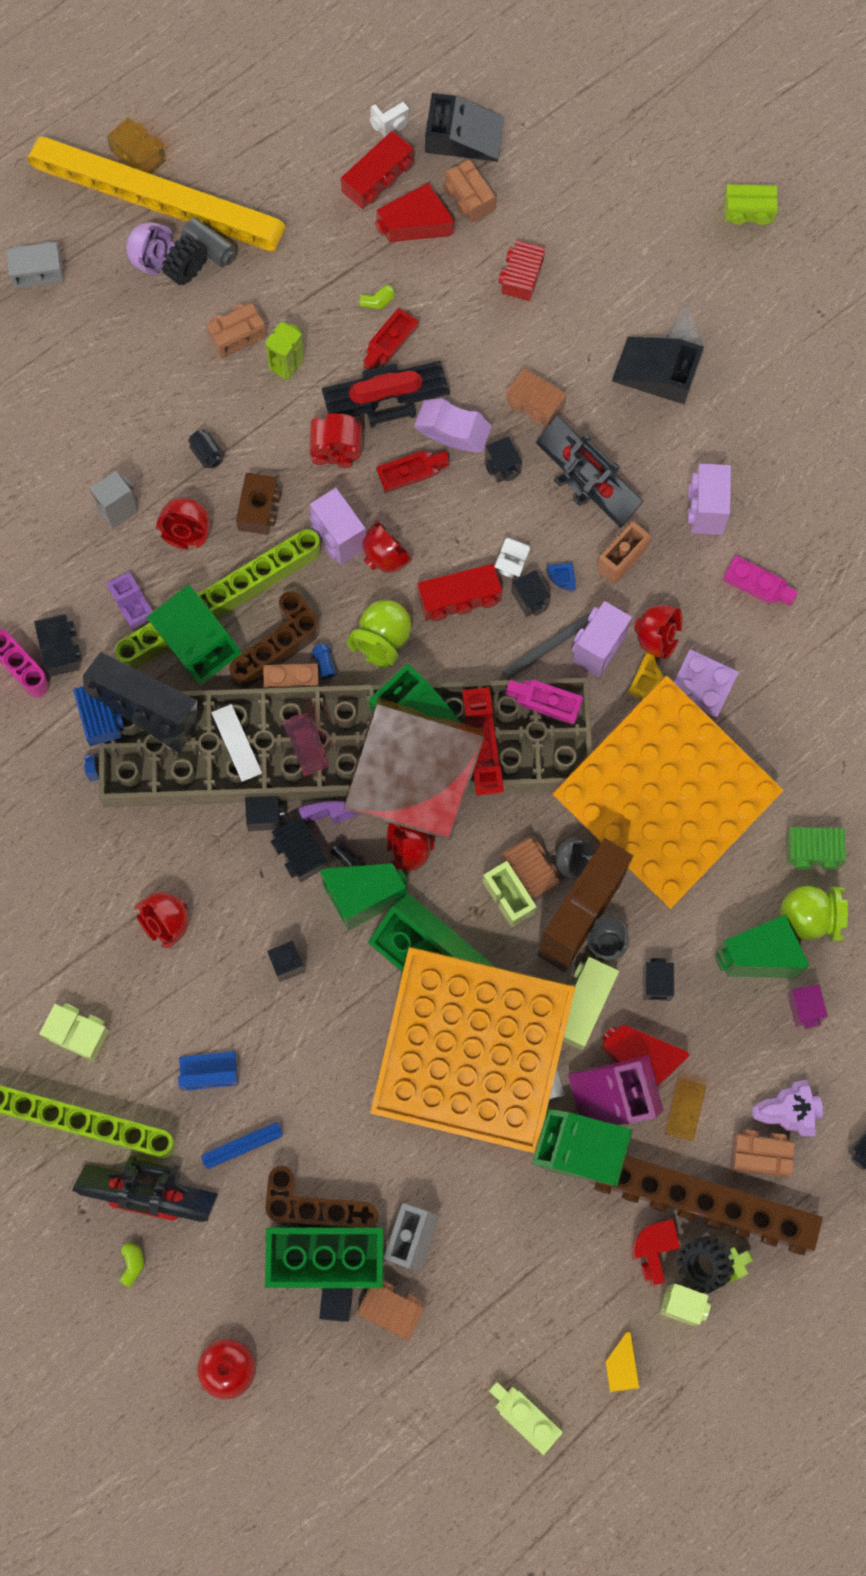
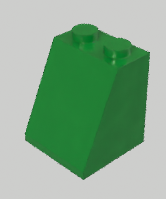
M392 863L326 868L320 871L322 885L348 931L390 909L406 895L408 890L406 885L408 881L401 869L396 871Z
M786 915L724 940L717 949V955L715 956L719 969L721 971L725 970L728 977L796 978L810 966Z

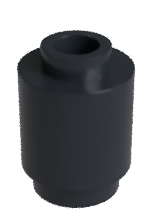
M200 429L189 437V448L204 468L213 469L223 462L225 452L210 432Z

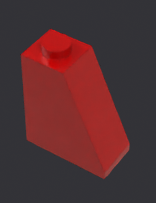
M429 183L376 210L377 221H375V226L380 235H385L389 242L449 237L454 234V220Z
M624 1024L618 1029L613 1026L601 1037L604 1042L600 1048L614 1063L649 1055L657 1087L690 1056L683 1049Z

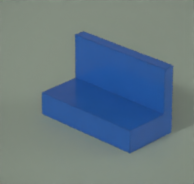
M235 1051L179 1057L180 1076H178V1082L181 1091L238 1086Z

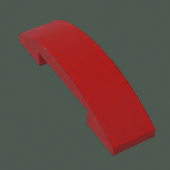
M490 688L462 690L466 725L483 729L484 740L472 773L476 797L504 793L494 730Z

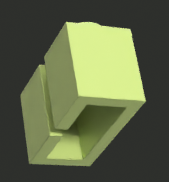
M508 861L483 875L482 883L495 903L500 901L498 908L511 928L535 914L537 906Z
M64 1003L63 1007L54 1004L39 1035L94 1062L109 1033V1030L103 1026L105 1021L93 1015H89L88 1019L78 1015L80 1010L67 1003Z
M671 1284L667 1286L659 1314L691 1326L700 1325L702 1320L706 1321L711 1304L707 1303L708 1295L678 1284Z

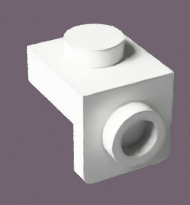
M402 102L383 114L374 104L371 106L370 123L384 137L391 131H401L409 123V108Z
M506 538L495 565L499 569V573L508 577H514V575L519 577L530 546L511 538Z

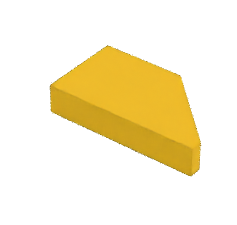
M647 652L628 691V694L639 699H643L663 678L654 656Z
M631 1332L623 1335L620 1342L605 1361L609 1392L639 1388Z

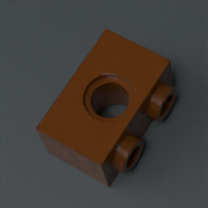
M245 473L236 517L238 531L269 535L270 527H275L277 511H274L275 502L280 503L282 488L278 487L277 477ZM259 501L266 503L262 507L254 506V504Z

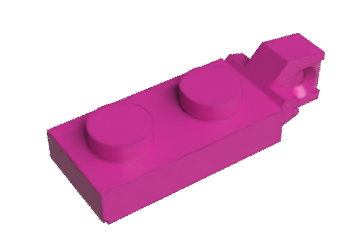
M736 555L723 578L724 582L769 604L770 602L777 604L778 601H781L791 606L798 593L789 586H786L788 582L782 580L783 578Z
M533 679L532 681L525 680L523 684L510 680L505 695L518 699L517 704L524 708L573 725L584 698Z

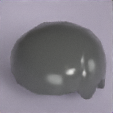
M572 837L567 838L561 843L555 856L556 867L561 875L571 879L579 878L593 856L591 842Z
M612 916L596 919L593 928L588 932L587 936L589 950L597 959L604 961H613L622 957L630 943L626 925L619 918Z

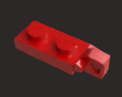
M398 308L370 340L369 347L366 349L368 355L363 360V368L366 370L375 369L380 363L385 365L419 327V321Z
M424 450L376 467V472L384 493H388L438 475L439 470L449 466V459L446 451L432 455L431 452L425 453Z

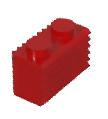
M516 240L514 248L509 247L506 256L508 266L507 269L502 268L498 282L502 284L503 295L531 301L544 261L545 247Z

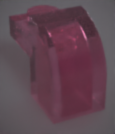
M308 713L292 716L289 720L282 722L284 731L292 745L296 760L304 776L330 766L320 736Z

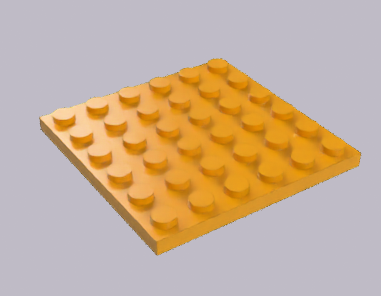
M664 676L551 795L600 842L606 838L634 855L628 870L666 907L671 909L784 790L668 676Z
M409 947L370 1113L535 1153L545 1120L575 986Z

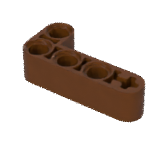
M287 591L280 596V614L286 623L231 662L230 674L233 683L237 687L247 688L264 677V665H281L318 638L320 633L318 618L297 592ZM288 604H296L298 606L292 611L285 609ZM305 623H310L314 626L306 631L301 629V626ZM284 638L292 640V643L287 646L279 644ZM264 653L271 655V657L266 661H260L258 659V657ZM242 670L243 672H247V674L243 675L242 673L238 672Z
M277 1166L269 1173L265 1209L267 1216L273 1222L330 1228H373L378 1222V1211L371 1203L294 1196L296 1180L293 1172L288 1167ZM287 1173L290 1176L289 1184L283 1188L277 1187L274 1183L277 1174ZM280 1201L286 1203V1213L281 1217L273 1216L271 1209L274 1203ZM305 1204H312L316 1208V1213L311 1219L306 1220L300 1216V1210ZM334 1206H340L345 1211L344 1218L338 1222L329 1219V1211ZM349 1207H354L353 1213L356 1214L363 1213V1209L367 1208L369 1214L374 1215L373 1219H368L367 1224H362L361 1218L352 1217L353 1223H348L350 1218Z

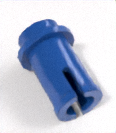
M320 644L313 647L311 655L318 664L320 678L329 679L337 675L330 654L332 649L328 648V644Z

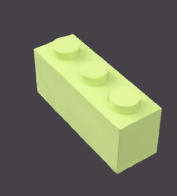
M588 957L586 964L579 963L574 974V978H577L578 981L575 985L563 1042L583 1051L619 973L618 970Z

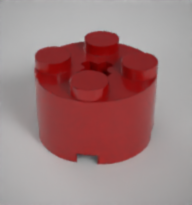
M326 414V419L319 420V416L312 419L310 422L309 449L312 463L315 465L337 464L340 468L352 467L353 462L358 460L362 453V423H355L354 417L345 414Z

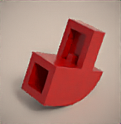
M673 1219L658 1222L644 1228L633 1242L631 1250L632 1260L644 1258L645 1263L641 1264V1271L644 1281L649 1280L650 1286L665 1283L658 1254L680 1248Z

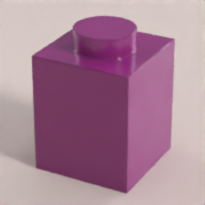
M820 984L793 989L787 994L795 1027L803 1025L805 1029L820 1027L821 1022L828 1017Z

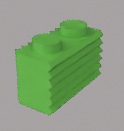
M791 827L787 831V865H795V869L798 870L811 869V865L822 866L823 870H837L839 866L846 862L844 828Z

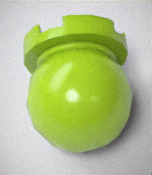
M380 600L372 603L361 614L359 621L360 629H354L347 638V646L354 653L358 649L367 656L365 661L377 667L388 668L389 664L393 667L398 659L396 650L400 649L410 636V615L405 608L392 600Z
M809 885L797 887L790 891L782 901L780 916L786 915L797 939L805 941L817 940L827 934L830 942H843L845 937L840 935L841 928H847L848 900H842L841 894H845L846 890L844 887L832 886L829 893L826 894L818 887Z

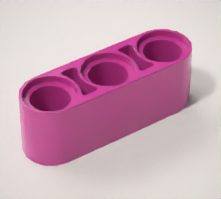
M0 629V641H7L6 645L0 648V664L32 697L45 695L49 689V681L42 669L8 632ZM16 660H24L19 667H12ZM41 678L39 684L35 686L29 685L32 679Z

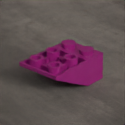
M649 1055L568 1074L578 1114L614 1125H622L656 1118L664 1111Z

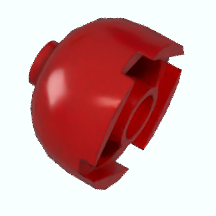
M177 498L171 500L162 508L157 520L156 529L158 530L159 528L162 532L161 538L174 547L188 549V545H196V548H199L206 542L211 522L208 512L203 505L189 498Z
M376 521L367 530L366 536L362 541V549L366 555L363 560L373 571L378 568L384 573L398 572L406 567L413 558L410 557V554L389 532L387 533L385 531L386 528L379 521Z
M662 604L647 609L642 617L637 618L634 626L640 647L654 657L668 659L673 654L679 641L674 640L676 631L681 632L682 611L674 606Z
M394 823L388 824L386 835L387 852L393 851L395 861H390V864H393L396 871L401 869L403 873H407L425 865L430 856V851L434 849L433 836Z
M157 892L148 895L135 906V910L139 909L140 912L136 916L140 926L151 940L155 941L158 938L164 942L161 947L170 949L186 934L189 927L188 907L180 897H175L165 892Z
M222 1339L210 1344L201 1353L197 1364V1377L202 1388L210 1396L221 1400L234 1399L244 1394L252 1385L256 1375V1361L251 1350L243 1343L233 1339Z

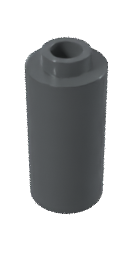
M196 217L191 218L183 227L181 237L189 235L207 249V258L218 266H229L236 257L235 246Z

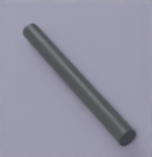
M585 614L502 670L504 677L508 680L578 633L581 628H585L589 623L587 620L590 614Z

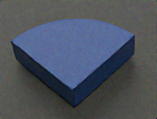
M573 563L546 566L547 575L556 586L565 590H576Z
M96 754L85 755L84 770L90 782L99 780Z

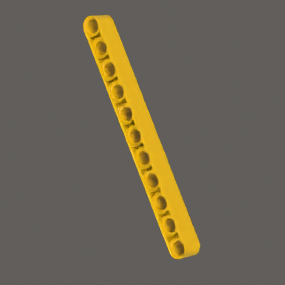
M41 136L37 138L27 157L28 163L40 171L185 222L196 217L216 233L267 251H276L286 230L285 224L275 217Z

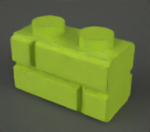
M727 184L723 198L724 222H731L735 225H741L745 222L767 225L770 222H774L778 210L777 185Z
M280 322L275 328L274 334H271L265 341L269 370L285 380H290L296 372V368H299L304 361L302 332L293 324L288 325L285 322Z

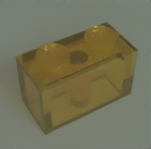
M128 117L107 136L110 151L132 168L152 174L166 161L163 143L157 137H151L140 123H134Z

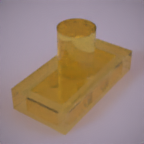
M681 1078L677 1080L665 1131L666 1135L694 1141L707 1085Z

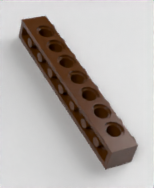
M627 1155L622 1167L629 1176L626 1184L618 1183L617 1186L589 1181L590 1184L595 1185L594 1190L611 1194L612 1190L622 1193L621 1198L624 1200L638 1203L639 1199L650 1202L649 1207L663 1212H666L667 1208L678 1211V1217L693 1221L695 1216L704 1219L705 1225L721 1229L722 1225L733 1228L732 1233L735 1235L749 1238L750 1234L761 1237V1243L774 1247L781 1243L789 1246L788 1251L805 1256L806 1252L815 1251L823 1217ZM644 1178H651L655 1181L656 1190L654 1193H647L643 1190L642 1180ZM677 1186L682 1189L684 1197L681 1202L671 1199L669 1195L671 1187ZM699 1195H706L710 1199L711 1207L709 1210L705 1211L699 1208L697 1204ZM727 1204H734L738 1208L739 1215L736 1219L727 1217L725 1213ZM756 1212H760L766 1217L764 1228H759L754 1224L753 1216ZM784 1221L790 1222L794 1227V1233L791 1237L785 1236L781 1231V1225Z

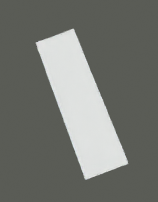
M232 704L211 712L241 781L243 782L262 774Z

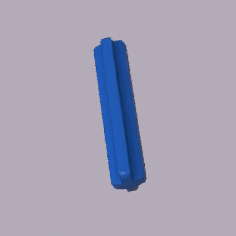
M277 1122L202 1154V1162L206 1169L213 1168L281 1138L283 1132Z

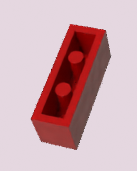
M391 131L341 177V192L361 209H364L369 203L373 204L382 191L392 187L396 179L403 172L406 173L411 169L414 164V148L395 132Z
M494 563L417 583V594L425 621L431 619L432 621H440L445 619L447 615L455 613L459 615L467 614L474 608L482 606L483 608H491L502 600V589Z

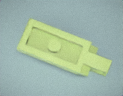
M496 1382L489 1389V1392L500 1401L495 1406L500 1412L499 1414L544 1456L563 1432L514 1387L507 1392Z

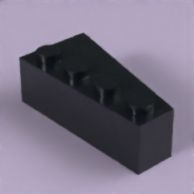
M102 652L98 654L83 675V689L90 697L99 700L179 754L196 730L197 700Z

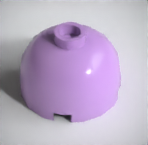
M152 222L136 226L131 231L126 244L127 257L131 264L143 273L159 275L157 272L163 266L162 261L166 260L165 254H169V248L175 246V243L171 242L170 234L173 235L172 231L165 225Z

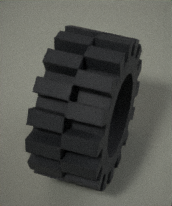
M189 235L180 238V241L174 242L175 246L169 248V254L166 253L164 256L166 260L162 261L163 266L161 269L163 273L180 286L186 285V282H191L192 277L195 278L197 276V271H201V265L205 264V258L207 257V249Z
M710 1236L700 1237L682 1247L683 1250L678 1254V1256L682 1257L677 1260V1265L682 1266L678 1270L679 1275L685 1274L686 1278L683 1279V1282L685 1284L690 1282L689 1288L691 1290L698 1288V1292H706L708 1294L726 1285L732 1279L730 1276L734 1274V1269L729 1267L734 1265V1259H728V1256L732 1253L730 1249L725 1252L723 1248L726 1244L724 1242L717 1244L718 1238L716 1237L711 1239ZM700 1254L705 1255L710 1260L713 1267L712 1275H708L702 1270L699 1263Z

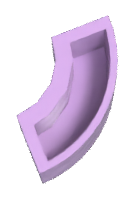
M443 398L423 401L414 427L427 437L443 445L458 450L482 453L492 425L477 411L463 410L451 405Z

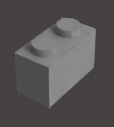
M42 242L31 246L19 245L6 249L9 277L14 289L64 282L61 255L57 242Z
M116 471L90 488L97 510L112 529L138 512L135 504L138 499L133 493V485L126 476L121 478Z
M402 1203L384 1260L409 1269L422 1271L440 1215Z

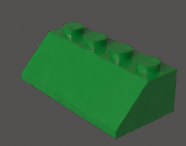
M409 893L391 907L368 942L401 972L404 970L409 947L489 966L493 965Z
M266 1228L265 1288H383L384 1230L383 1228Z

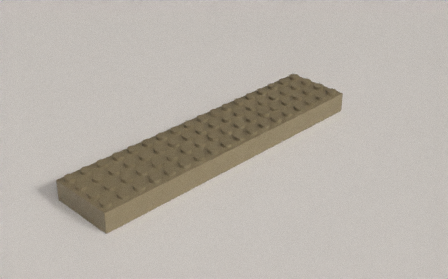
M588 678L533 679L584 697L574 725L517 704L518 699L505 695L510 680L429 684L463 724L466 723L462 690L490 688L494 730L504 793L502 794L554 792L592 752ZM512 680V681H515V682H518V683L523 684L525 680ZM383 685L179 691L197 700L196 730L180 754L121 715L124 723V728L120 729L122 737L99 744V800L103 807L245 803V798L278 796L279 801L345 799L355 766L360 759L365 743V734L372 712L369 710L368 700ZM230 704L234 708L262 774L243 782L211 713ZM473 774L466 795H476Z

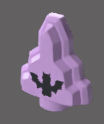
M808 1080L793 1082L789 1089L781 1090L776 1098L765 1099L752 1108L753 1119L766 1124H780L785 1131H797L799 1136L815 1137V1119H822L823 1117L822 1101L820 1096H812Z

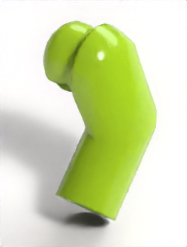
M385 285L374 296L361 294L359 307L384 309L395 297L394 288L391 285Z
M127 1242L121 1248V1254L125 1258L127 1268L119 1278V1281L131 1288L144 1269L145 1262L142 1249L137 1244Z

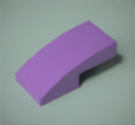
M130 572L106 584L132 631L150 623L146 616L153 611Z
M340 801L322 802L298 808L305 824L329 816L332 824L335 825L358 816L357 812L344 809V802Z

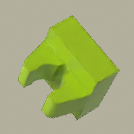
M735 1247L730 1249L732 1254L728 1256V1259H734V1265L729 1268L734 1269V1274L730 1276L732 1279L728 1283L748 1274L745 1265L753 1261L748 1250L738 1254Z

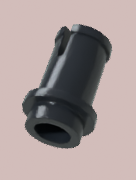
M343 840L338 842L339 847L335 845L330 852L346 867L365 866L366 864L363 861L364 857L362 855L358 856Z

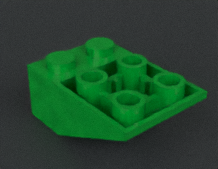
M189 584L146 616L189 676L199 686L242 654L224 627Z
M408 663L368 700L371 712H373L376 699L381 698L414 708L431 717L446 718L462 723L428 681Z
M548 1109L532 1164L554 1174L617 1186L633 1130L570 1112Z

